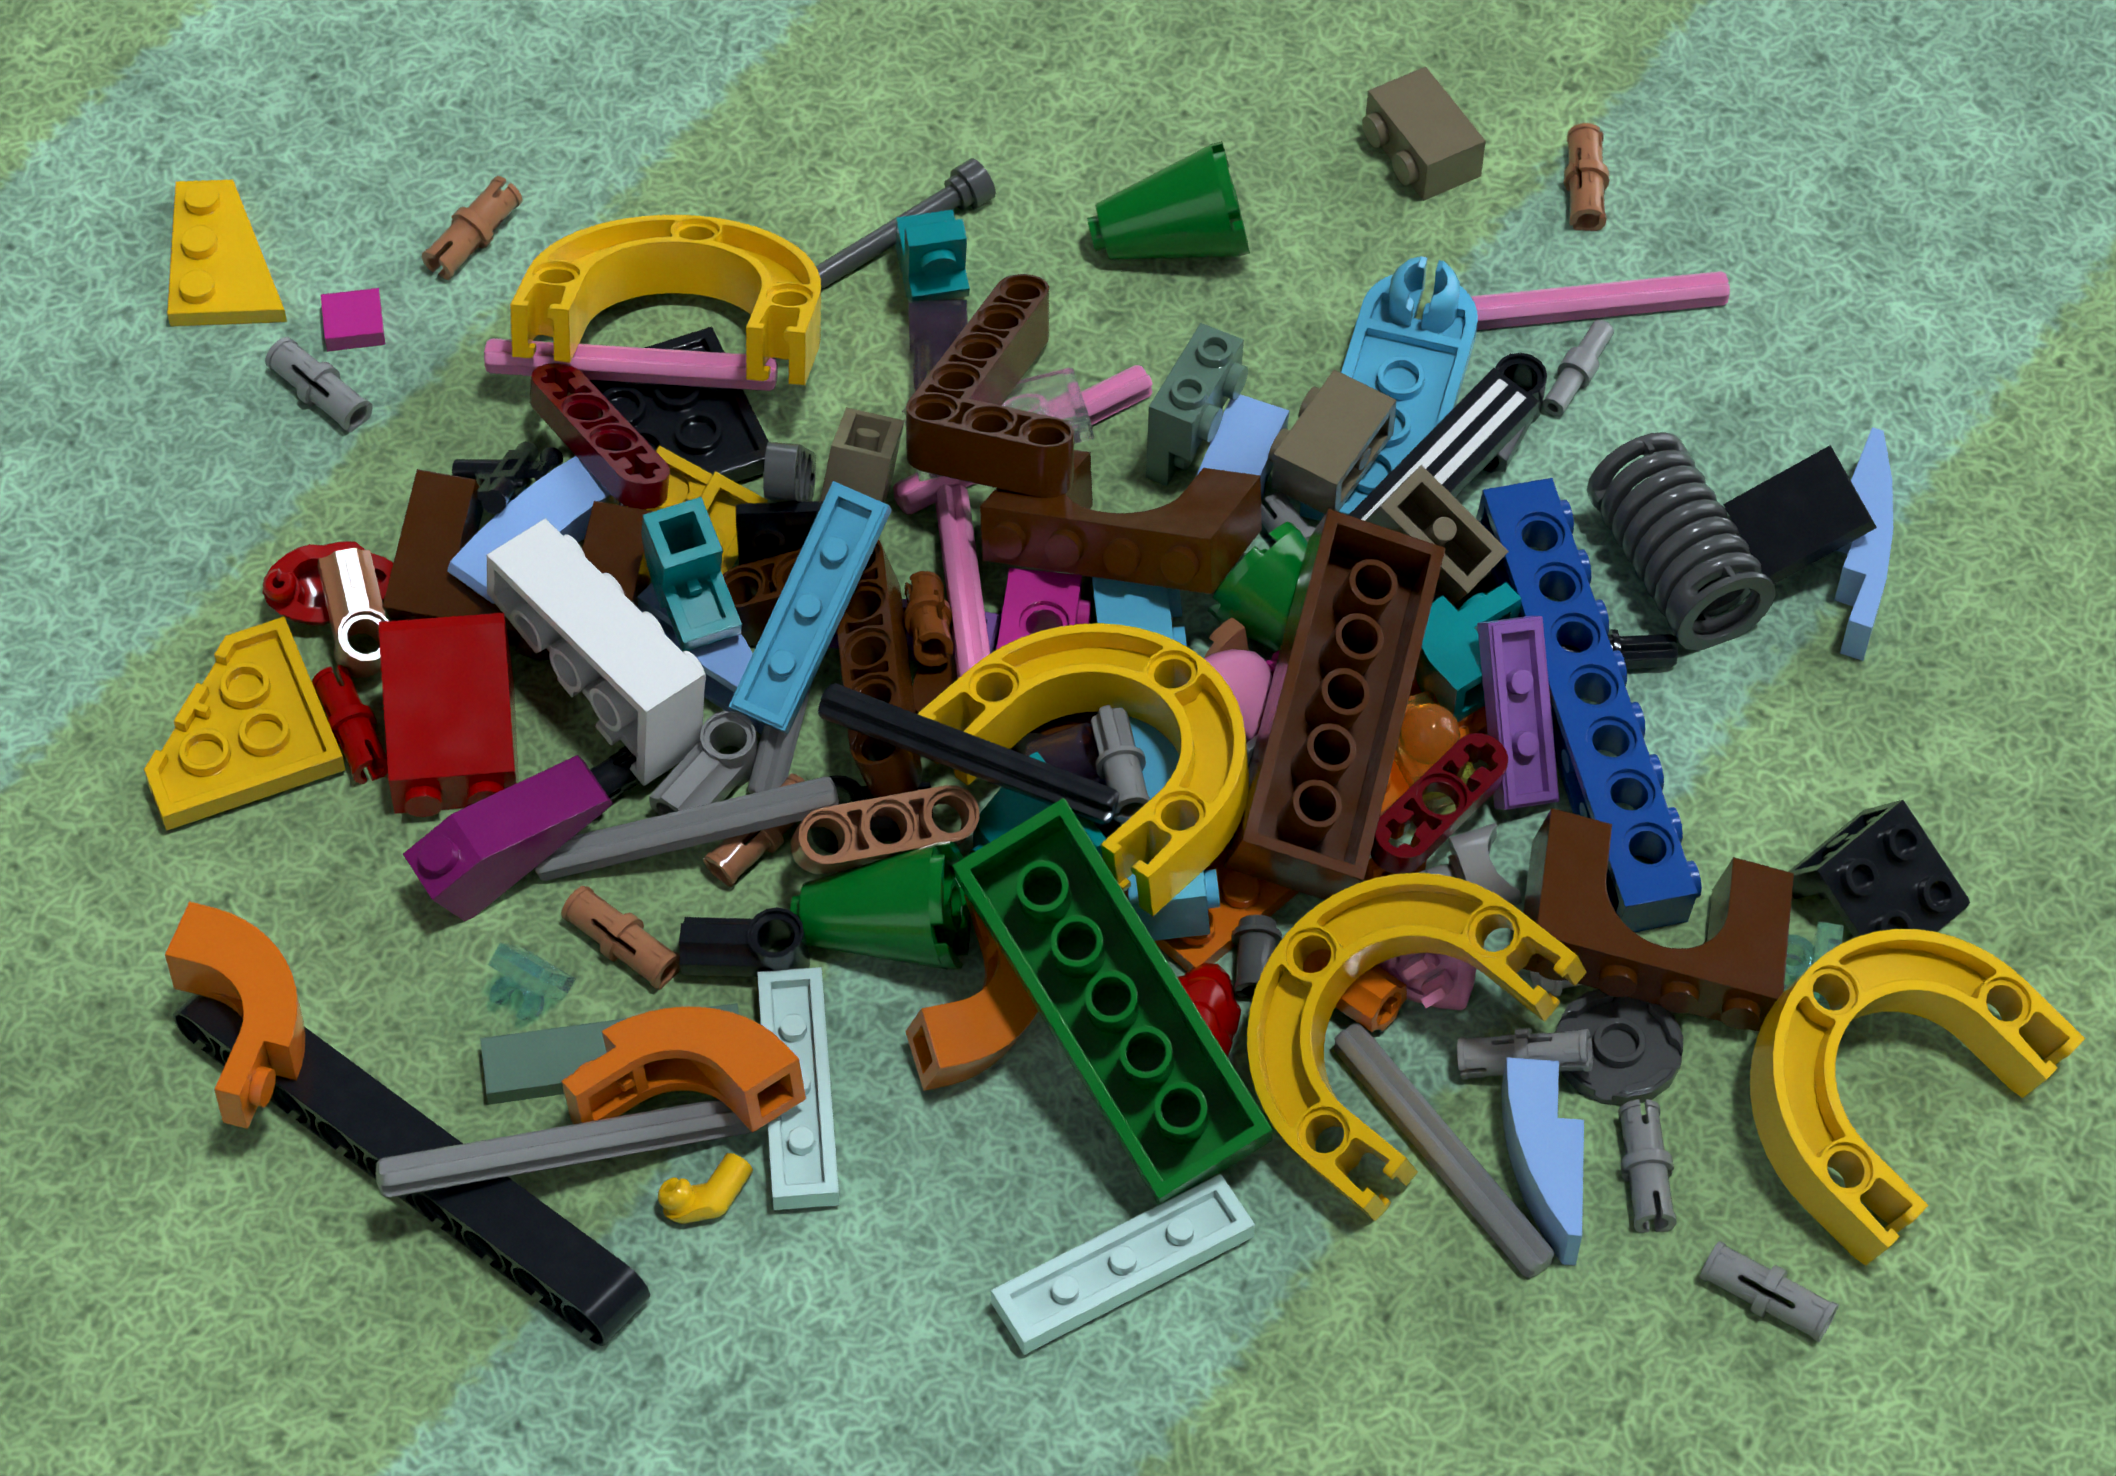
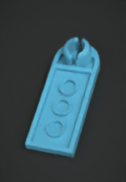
M1420 256L1403 263L1395 270L1393 275L1383 278L1371 287L1363 300L1341 373L1396 399L1394 433L1340 509V513L1349 515L1457 404L1475 343L1478 314L1473 299L1460 286L1456 273L1445 261H1438L1434 292L1431 302L1425 305L1422 320L1415 317L1425 287L1427 257ZM1301 502V517L1322 520L1325 515L1324 513Z

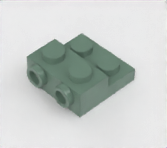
M1203 323L1199 324L1149 405L1146 478L1168 486L1178 468L1187 470L1190 467L1202 441L1211 442L1222 420L1223 406L1228 398L1236 400L1246 383L1248 367L1242 365L1244 339Z

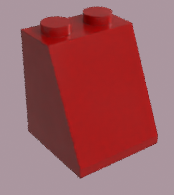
M504 613L379 622L388 781L394 813H409L416 817H429L439 813L441 810L465 808L519 783L514 677Z

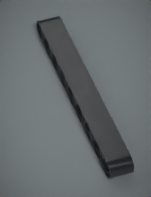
M193 994L173 1013L175 1024L181 1033L193 1044L198 1040L204 1043L205 1046L201 1050L225 1066L241 1030L243 1018L223 1002ZM306 1027L305 1053L297 1080L276 1075L270 1101L287 1114L292 1110L300 1116L296 1121L335 1150L339 1146L347 1150L343 1156L375 1180L376 1165L382 1158L463 1144ZM509 1177L398 1196L431 1222L436 1218L441 1220L444 1224L440 1228L482 1259L487 1255L493 1259L489 1265L530 1296L535 1292L543 1297L539 1301L542 1305L578 1332L582 1333L585 1329L593 1334L589 1340L598 1346H605L650 1298L648 1287L631 1267Z

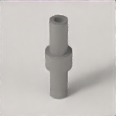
M1595 320L1579 346L1568 350L1558 366L1559 377L1542 404L1549 414L1561 416L1580 387H1587L1599 369L1598 358L1614 334V329L1608 322Z

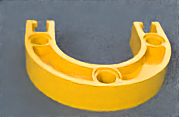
M649 215L631 217L593 225L567 235L551 244L533 260L510 304L512 357L532 358L537 349L536 343H532L534 338L538 335L553 337L554 361L571 362L589 322L598 313L628 299L665 293L695 294L720 299L740 307L751 315L746 326V380H768L771 366H765L769 358L789 360V384L806 385L821 341V278L818 269L807 254L793 243L770 231L738 221L707 216Z
M1104 623L1075 624L1042 630L1021 637L984 657L918 713V715L1011 749L1032 730L1051 720L1075 713L1099 712V708L1110 705L1112 709L1123 708L1128 713V716L1141 720L1161 732L1172 743L1180 756L1175 771L1165 786L1151 800L1101 843L1102 858L1123 892L1131 887V882L1127 878L1132 874L1136 876L1139 907L1151 916L1159 912L1219 856L1232 839L1246 807L1249 791L1246 735L1243 716L1231 688L1221 674L1195 651L1178 641L1142 628ZM954 769L955 777L966 785H969L977 778Z
M1430 873L1393 874L1357 883L1335 893L1316 905L1286 933L1263 968L1250 1006L1247 1027L1248 1060L1255 1091L1265 1113L1286 1143L1312 1170L1374 1221L1388 1209L1391 1202L1382 1194L1377 1196L1369 1188L1362 1192L1347 1177L1348 1173L1359 1164L1363 1155L1371 1153L1385 1162L1386 1165L1383 1168V1173L1392 1180L1396 1177L1405 1186L1410 1183L1418 1171L1404 1155L1346 1109L1336 1098L1329 1083L1324 1061L1325 1035L1332 1012L1347 988L1366 971L1388 959L1413 953L1441 954L1454 957L1474 966L1545 1022L1558 1007L1560 1001L1551 993L1548 994L1539 985L1535 989L1531 988L1517 974L1527 965L1533 954H1540L1554 963L1553 970L1562 978L1565 976L1566 980L1574 986L1586 974V970L1579 957L1522 911L1498 894L1460 878ZM1509 928L1514 931L1513 939L1505 949L1497 952L1484 949V941L1493 930ZM1319 949L1331 951L1330 961L1321 971L1315 973L1303 971L1304 962L1313 951ZM1333 1126L1343 1128L1344 1136L1339 1147L1328 1153L1316 1151V1140L1321 1132Z
M1919 929L1876 931L1855 937L1825 953L1798 977L1774 1003L1764 1019L1752 1054L1750 1069L1752 1112L1758 1136L1770 1163L1788 1191L1803 1208L1854 1258L1865 1266L1886 1251L1900 1237L1897 1233L1907 1225L1909 1226L1929 1205L1866 1144L1856 1132L1844 1111L1837 1090L1835 1065L1839 1043L1849 1023L1861 1016L1879 1012L1908 1013L1930 1020L1958 1038L2010 1090L2021 1098H2024L2046 1081L2058 1068L2056 1064L2068 1057L2085 1039L2043 996L2009 965L1974 944L1934 931ZM1813 992H1817L1825 997L1829 1003L1830 1010L1825 1009L1817 1002ZM1987 1003L1996 1008L2002 1020L1992 1015ZM1827 1167L1839 1172L1844 1180L1845 1188L1833 1182ZM1862 1202L1867 1207H1869L1874 1213H1876L1881 1219L1888 1223L1885 1229L1868 1211V1209L1862 1204Z

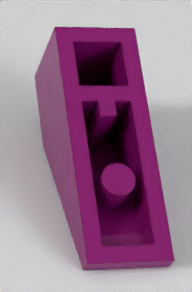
M576 755L451 814L405 851L403 856L431 899L463 921H467L489 906L607 810L613 803L584 760Z

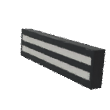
M1493 367L1349 516L1365 521L1420 465L1456 497L1539 412L1540 401Z

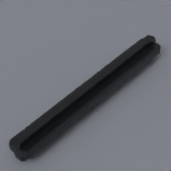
M837 683L831 684L826 688L821 697L818 714L822 719L1048 805H1052L1065 798L1075 815L1100 825L1108 824L1117 810L1120 794L1114 788Z

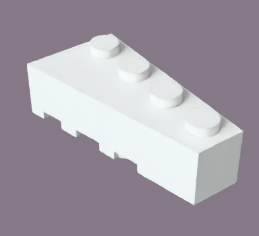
M546 518L487 554V594L535 653L547 648L550 652L551 665L558 676L557 680L568 694L574 697L582 691L591 702L596 715L600 719L595 727L607 742L613 745L621 740L630 752L636 756V762L631 765L630 770L642 785H647L680 763L700 741L701 728L703 726L706 674L695 655L686 650L682 652L665 635L661 624L651 613L647 611L641 612L625 596L622 587L611 574H602L585 557L578 542L570 535H562Z

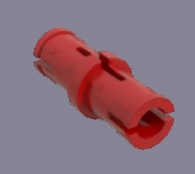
M337 665L336 672L340 679L338 682L331 666L319 671L314 676L312 684L328 717V722L337 744H340L346 757L353 779L356 783L365 784L367 782L363 771L365 767L372 781L385 777L388 774L387 756L374 730V724L377 723L372 709L362 704L349 670L345 666Z

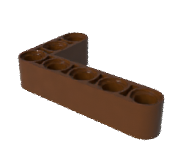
M1017 274L1003 278L908 400L906 405V449L908 463L913 468L931 474L1035 497H1058L1072 489L1074 483V430L1072 425L1057 417L1001 406L1048 342L1049 286L1044 279L1029 274Z
M878 540L837 628L843 686L915 713L901 587L883 546ZM801 549L743 564L727 570L723 574L742 622L741 635L749 646L758 644ZM848 729L851 754L874 798L916 791L922 781L921 756Z

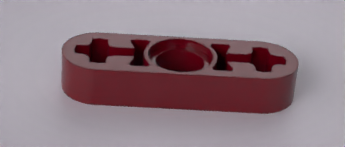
M1472 733L1460 738L1379 817L1370 853L1374 862L1383 870L1394 874L1410 873L1419 868L1499 788L1509 761L1504 746L1494 737L1482 733ZM1479 760L1486 762L1488 767L1478 768L1468 778L1467 784L1461 780L1468 762L1471 764H1475ZM1430 792L1443 793L1452 799L1456 810L1449 814L1434 813L1425 806L1422 797ZM1411 822H1413L1417 829L1410 845L1403 843L1396 848L1389 843L1390 837L1395 840L1401 838L1409 830Z

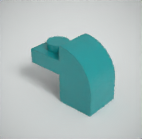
M953 209L896 217L895 248L908 303L913 305L968 297L970 287L966 273L967 236L963 219L955 220Z
M702 497L642 515V544L652 585L660 607L666 608L682 652L741 634L742 622L721 572L723 550Z
M1507 582L1488 594L1478 593L1472 596L1463 604L1459 611L1443 595L1432 603L1415 675L1418 686L1425 698L1451 726L1485 706L1477 623L1519 617L1522 598Z

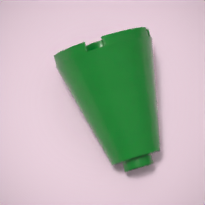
M1223 142L1210 144L1096 203L1097 215L1087 218L1095 251L1106 249L1109 260L1233 257L1250 254L1235 186L1229 172L1230 167Z
M1290 522L1283 523L1269 533L1277 541L1270 549L1260 551L1254 546L1241 559L1212 598L1218 603L1208 606V612L1218 621L1224 623L1231 617L1245 627L1246 637L1274 653L1281 648L1308 541L1301 531Z
M952 841L937 842L805 882L802 885L800 895L793 896L791 900L790 911L795 913L803 923L808 946L945 970L961 969L964 964L957 956L968 955L971 916L964 897L965 893L955 879L952 866L962 860L963 856L958 845Z

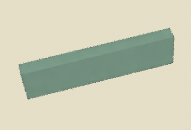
M738 1003L707 1007L739 1015ZM627 1018L480 1038L488 1105L564 1094L561 1080L573 1074L582 1064L595 1060L607 1053L602 1031Z

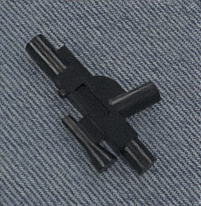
M526 441L520 443L515 450H508L503 459H455L452 466V475L475 479L480 486L477 491L478 501L482 500V506L487 512L497 514L504 510L510 500L515 499L522 492L530 478H534L537 481L554 468L563 464V455L557 448L548 447L541 452L540 461H536L539 456L538 448L535 444Z

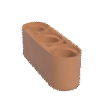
M944 785L823 807L810 812L799 824L791 839V852L795 862L803 870L813 874H828L848 870L937 842L952 841L959 846L976 829L979 821V806L975 797L968 790L957 785ZM946 804L953 807L961 818L960 831L947 833L940 830L932 819L933 806ZM875 816L892 818L900 830L899 841L894 844H884L877 841L870 830L871 818ZM814 827H825L831 830L838 840L837 853L830 856L816 853L807 841L808 830Z

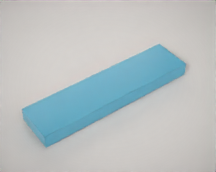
M834 481L832 482L728 706L733 711L789 734L892 511L888 504Z

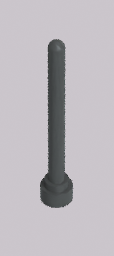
M971 158L951 170L950 178L945 180V188L897 217L952 210L956 207L960 210H964L969 206L972 209H977L995 197V186L984 166L976 159ZM896 218L818 264L816 268L821 278V290L896 244Z

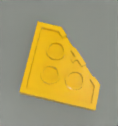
M285 617L224 637L214 654L216 662L202 684L196 683L174 719V731L162 750H155L145 766L144 772L166 831L345 771L342 753Z

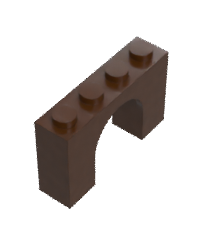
M1074 450V483L1072 489L1058 497L1043 498L996 488L980 506L983 561L1213 594L1262 530L1260 475L1203 468L1176 500L1159 508L1133 513H1109L1092 510L1091 452Z
M417 469L383 603V608L392 621L503 613L495 603H491L447 571L450 561L479 531L484 508L482 500L478 501L477 491L480 486L475 479ZM594 501L582 550L585 557L602 574L609 573L618 581L625 596L638 608L637 597L649 586L650 574L642 544V515L653 511ZM505 616L508 642L511 645H516L515 651L533 659L550 660V652L547 648L535 653Z
M1551 808L1532 841L1523 913L1579 957L1586 970V974L1578 984L1600 989L1603 993L1610 996H1627L1661 1005L1664 1009L1673 1013H1690L1717 1020L1733 1029L1760 1031L1767 1014L1784 992L1794 873L1733 857L1712 889L1707 942L1696 947L1681 949L1660 946L1645 940L1628 928L1616 914L1609 900L1606 876L1612 824ZM1533 954L1527 965L1523 968L1537 972L1549 980H1566L1565 976L1562 978L1553 970L1555 964L1540 954Z

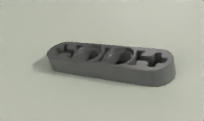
M768 442L764 462V497L776 503L813 501L816 481L815 453L800 444Z

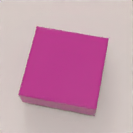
M379 288L321 294L327 352L385 345Z

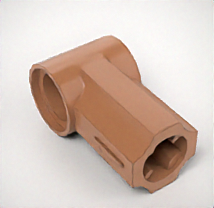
M351 548L335 551L331 555L320 558L317 561L335 641L334 659L337 665L347 667L351 677L367 678L381 671L380 648L373 653L362 654L355 651L349 645L348 639L356 634H367L372 636L380 647L379 622L389 620L385 616L370 550Z

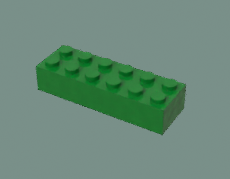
M1062 798L952 865L959 885L1158 1205L1213 1178L1273 1141L1272 1127L1065 798Z

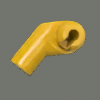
M727 1153L707 1183L691 1185L685 1178L678 1180V1178L673 1177L668 1179L661 1185L658 1191V1201L663 1207L664 1215L668 1219L680 1224L723 1216L753 1173V1168L742 1157L733 1153Z

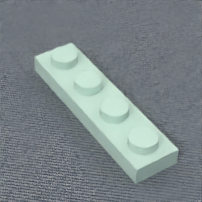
M822 967L757 972L761 1025L773 1032L799 1058L806 1095L804 1101L768 1123L773 1209L784 1210L839 1205V1188Z
M1219 1174L992 1289L991 1304L1025 1355L1253 1238L1255 1224L1223 1176Z

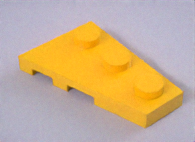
M233 179L176 181L167 312L170 326L287 322L285 309Z

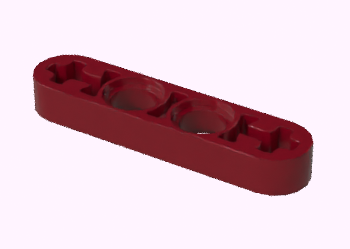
M544 364L532 371L530 385V404L532 408L611 495L621 504L632 508L651 509L661 506L668 497L670 474L668 464L580 370L567 364Z

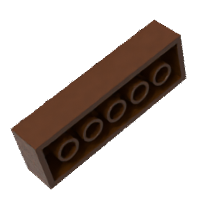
M1331 509L1327 510L1309 538L1249 767V791L1246 807L1240 824L1230 840L1224 863L1225 868L1323 900L1364 881L1446 548Z

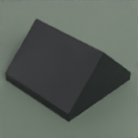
M1831 445L1723 504L1730 520L1738 528L1739 536L1746 540L1749 545L1750 554L1760 562L1762 574L1770 578L1773 584L1877 528Z

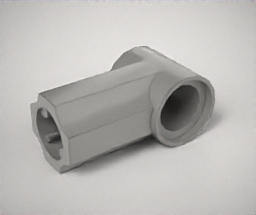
M723 711L708 718L701 728L700 741L649 796L650 807L660 816L723 801L735 787L749 782L758 750L756 730L753 722L746 715L736 711ZM728 746L741 749L733 754L718 752L720 749Z

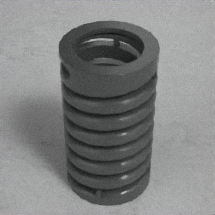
M1658 432L1634 438L1607 455L1595 468L1587 485L1588 497L1593 506L1601 513L1605 525L1612 531L1617 544L1623 548L1625 557L1634 566L1635 573L1644 582L1648 594L1655 600L1658 610L1666 617L1668 626L1682 646L1686 649L1698 651L1738 638L1754 627L1766 615L1775 598L1774 584L1770 578L1762 574L1760 562L1750 554L1749 545L1746 540L1739 536L1735 523L1728 518L1726 509L1717 501L1713 489L1706 485L1704 475L1696 468L1695 461L1676 435ZM1641 455H1644V457H1642V458H1640V459L1634 461V462L1631 463L1630 465H1628L1625 469H1623L1620 473H1618V475L1614 478V476L1617 474V472H1618L1623 466H1625L1628 462H1630L1631 460H1633V459H1635V458H1637V457H1639V456H1641ZM1752 593L1750 597L1738 608L1714 619L1711 618L1712 616L1720 614L1735 606L1740 601H1742L1746 596Z

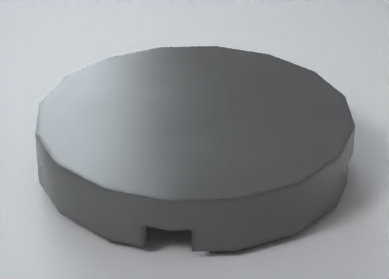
M1597 989L1586 992L1570 1003L1561 1016L1560 1023L1556 1028V1033L1588 1029L1590 1031L1593 1048L1592 1070L1585 1072L1561 1071V1074L1579 1093L1602 1104L1621 1106L1626 1102L1640 1099V1103L1645 1102L1646 1099L1652 1100L1671 1086L1681 1067L1684 1037L1675 1016L1661 1005L1627 996L1614 997Z

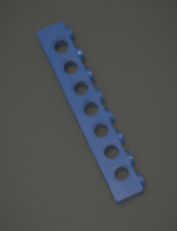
M1553 478L1484 489L1476 519L1509 551L1491 569L1496 587L1507 582L1522 598L1519 617H1543L1555 758L1573 814L1612 824L1606 876L1607 893L1611 905L1623 923L1634 933L1688 922L1695 900L1701 896L1702 892L1699 870L1695 862L1692 860L1687 861L1681 846L1683 831L1680 816L1675 807L1668 808L1662 792L1664 787L1662 765L1656 754L1649 755L1644 741L1646 731L1644 714L1638 702L1631 703L1626 689L1627 668L1624 657L1619 650L1613 651L1608 638L1609 617L1606 606L1601 599L1595 600L1590 587L1592 574L1589 557L1584 549H1577L1572 535L1574 519L1571 506L1566 499L1560 500ZM1529 547L1539 548L1543 551L1533 550ZM1546 597L1557 598L1560 602L1552 601ZM1560 645H1572L1579 648L1582 652H1569ZM1580 699H1590L1595 701L1597 704H1588ZM1598 751H1608L1613 753L1617 757L1604 756ZM1615 803L1628 804L1635 810L1622 809ZM1633 856L1646 857L1653 861L1654 864L1641 863Z

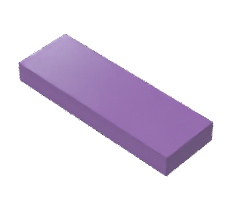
M1525 616L1477 623L1487 733L1504 746L1509 760L1502 782L1493 793L1494 808L1507 810L1559 802L1543 617Z

